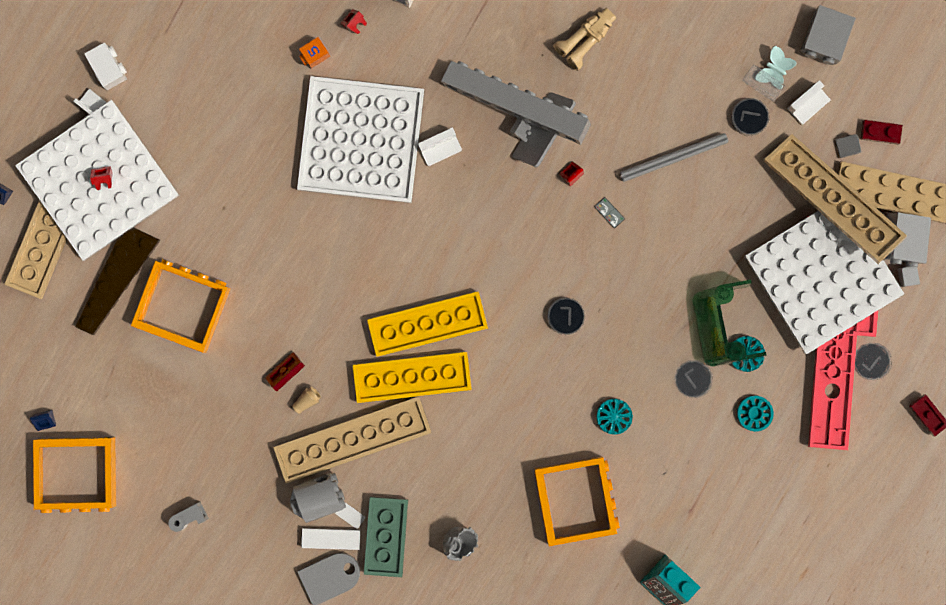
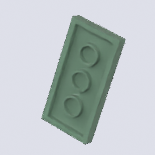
M370 497L364 575L403 577L408 499Z

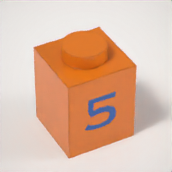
M319 37L299 49L301 52L300 59L305 66L309 64L311 69L330 57L329 52Z

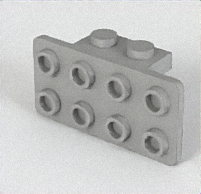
M553 92L547 96L548 99L553 101L554 105L560 106L561 104L571 109V112L576 105L574 100ZM517 118L510 132L521 141L514 151L513 157L528 165L538 167L557 135Z

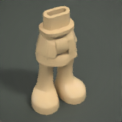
M605 8L602 12H597L596 15L586 19V22L581 24L580 29L569 39L557 41L553 48L560 56L566 57L573 47L582 38L587 36L588 39L567 57L568 64L574 70L579 71L583 66L582 59L591 47L599 43L601 38L605 37L616 16L608 8Z

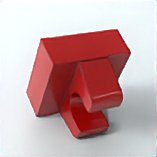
M352 9L341 24L346 29L359 34L360 31L357 29V24L361 23L366 26L367 22L359 11Z
M111 166L91 170L90 180L97 190H101V183H106L108 189L112 187L113 172Z

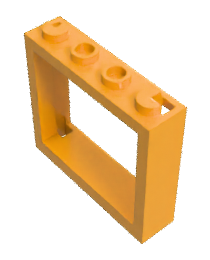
M163 259L161 262L155 261L131 326L202 353H207L231 288L226 287L227 283L217 279L215 282L209 281V276L201 273H198L197 276L190 274L191 270L182 266L179 269L172 267V262ZM162 270L222 291L202 343L143 321Z
M115 437L34 439V510H40V513H51L52 509H60V513L72 512V509H79V512H91V509L98 508V512H108L110 508L115 507ZM105 446L106 502L43 503V447Z
M602 456L534 468L548 546L617 534V529L620 526L618 517H614L613 512L616 509L615 499L610 496V491L613 488L611 479H607L606 474L609 471L608 461L604 460ZM598 464L610 528L555 538L544 474Z

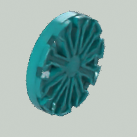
M742 336L731 344L728 352L729 360L736 369L743 372H751L763 364L765 349L758 339L751 336ZM744 339L748 340L747 346L744 343ZM740 342L742 348L736 346V343ZM758 346H760V351H754ZM735 349L739 353H732V350ZM761 354V359L755 357L754 355ZM734 357H739L736 362L733 360ZM752 359L758 362L756 366L754 365ZM747 362L750 364V369L746 368Z
M749 396L740 403L737 409V417L739 423L745 429L758 432L766 429L771 424L774 411L771 403L764 397ZM748 400L751 401V406L747 404ZM765 402L766 405L761 408L762 403ZM742 406H745L748 411L742 410ZM767 409L770 410L769 413H764V412H763V411H765V410H767ZM741 414H748L747 416L741 418ZM763 417H768L769 420L765 421ZM750 419L748 424L745 425L744 422ZM759 421L763 423L762 427L759 426ZM753 422H755V428L751 427Z
M609 399L599 406L596 418L599 427L604 432L618 435L630 427L633 415L631 408L626 402L620 399ZM611 402H615L614 409L611 405ZM619 404H623V407L618 410ZM605 405L608 406L609 411H607L606 409H604V406H605ZM625 409H628V413L621 414ZM600 412L607 414V416H600ZM629 417V421L627 422L622 418ZM602 420H608L606 423L601 424ZM620 422L626 425L624 429L621 427ZM611 423L610 430H607L606 427ZM615 424L618 427V431L616 432L614 431Z

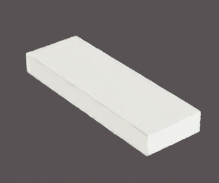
M302 528V548L360 550V530Z

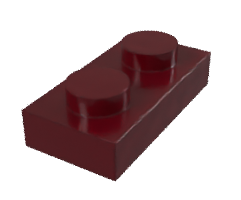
M864 120L861 140L899 145L901 143L903 125Z
M292 352L265 378L277 392L305 365Z
M923 394L909 406L932 436H937L946 428L945 417L926 394Z

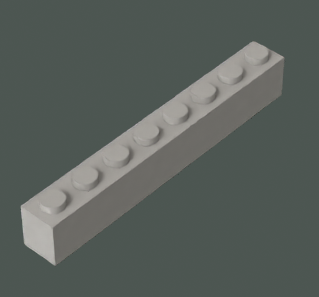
M451 61L441 80L444 86L579 145L582 144L591 126L587 115L581 112L575 114L570 111V108L561 104L560 106L554 105L553 101L543 97L540 99L535 97V93L529 90L521 91L513 83H508L507 85L496 76L488 77L482 70L477 68L472 70L461 61H458V63Z

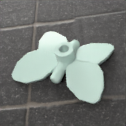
M773 46L770 51L772 63H767V66L770 68L760 70L755 79L759 82L771 81L775 87L781 89L784 83L783 75H786V70H791L795 67L797 62L791 58H785L781 48Z

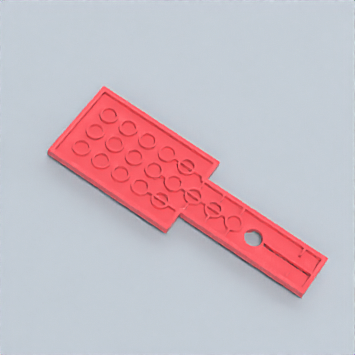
M878 311L816 348L808 447L848 450L857 336L876 337ZM831 383L836 384L839 388L838 396L833 399L828 398L825 394L826 386Z

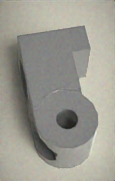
M198 502L172 516L169 519L168 525L172 531L179 532L194 520H197L198 524L208 520L209 517L201 502Z

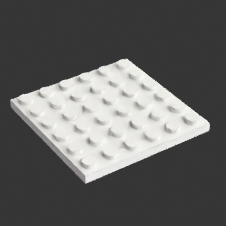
M310 76L297 190L412 203L424 89Z
M113 100L15 165L83 261L180 196ZM111 166L113 172L112 187L108 189L106 183H101V190H97L90 180L91 170Z
M819 211L744 256L804 354L810 353L904 295L884 260L877 264Z

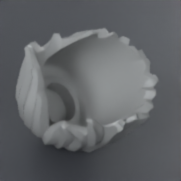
M454 527L450 529L443 539L445 556L449 560L461 561L463 556H470L471 553H474V548L478 547V534L471 527Z

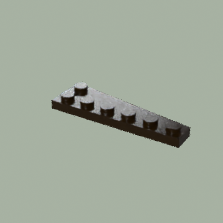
M134 227L118 237L75 326L76 328L91 335L96 334L110 314V311L119 301L123 292L129 287L130 282L141 270L140 268L144 262L148 260L155 250L160 239Z

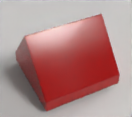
M572 161L559 175L571 187L584 174V170Z

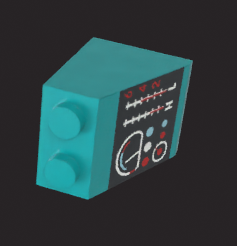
M666 554L640 581L663 605L684 604L701 588Z

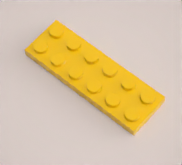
M479 291L367 320L376 357L488 329Z
M467 352L353 365L357 403L472 390Z

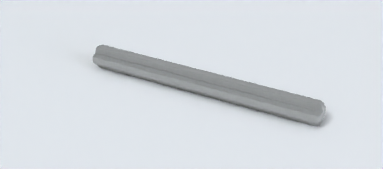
M725 133L624 170L620 173V177L625 182L728 143L727 135Z

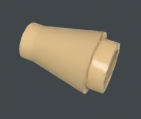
M311 386L303 391L292 407L300 414L302 411L319 403L321 396Z

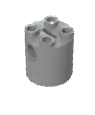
M329 473L293 487L290 499L291 507L294 514L304 519L306 523L346 508L342 489L339 490L338 479L335 473Z

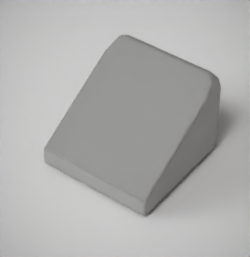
M857 134L835 140L840 158L862 152Z
M910 266L897 269L900 287L920 284L917 267Z

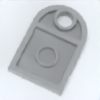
M335 553L299 570L298 574L312 605H319L352 589L359 580L360 566L353 556L347 553ZM347 563H351L355 567V571L351 574L346 573L344 570V566Z

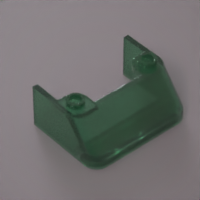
M751 279L723 284L697 292L692 299L705 364L710 367L762 359L767 356L766 352L746 355L743 344L740 342L728 343L720 305L731 302L734 297L733 290L747 288L752 283Z

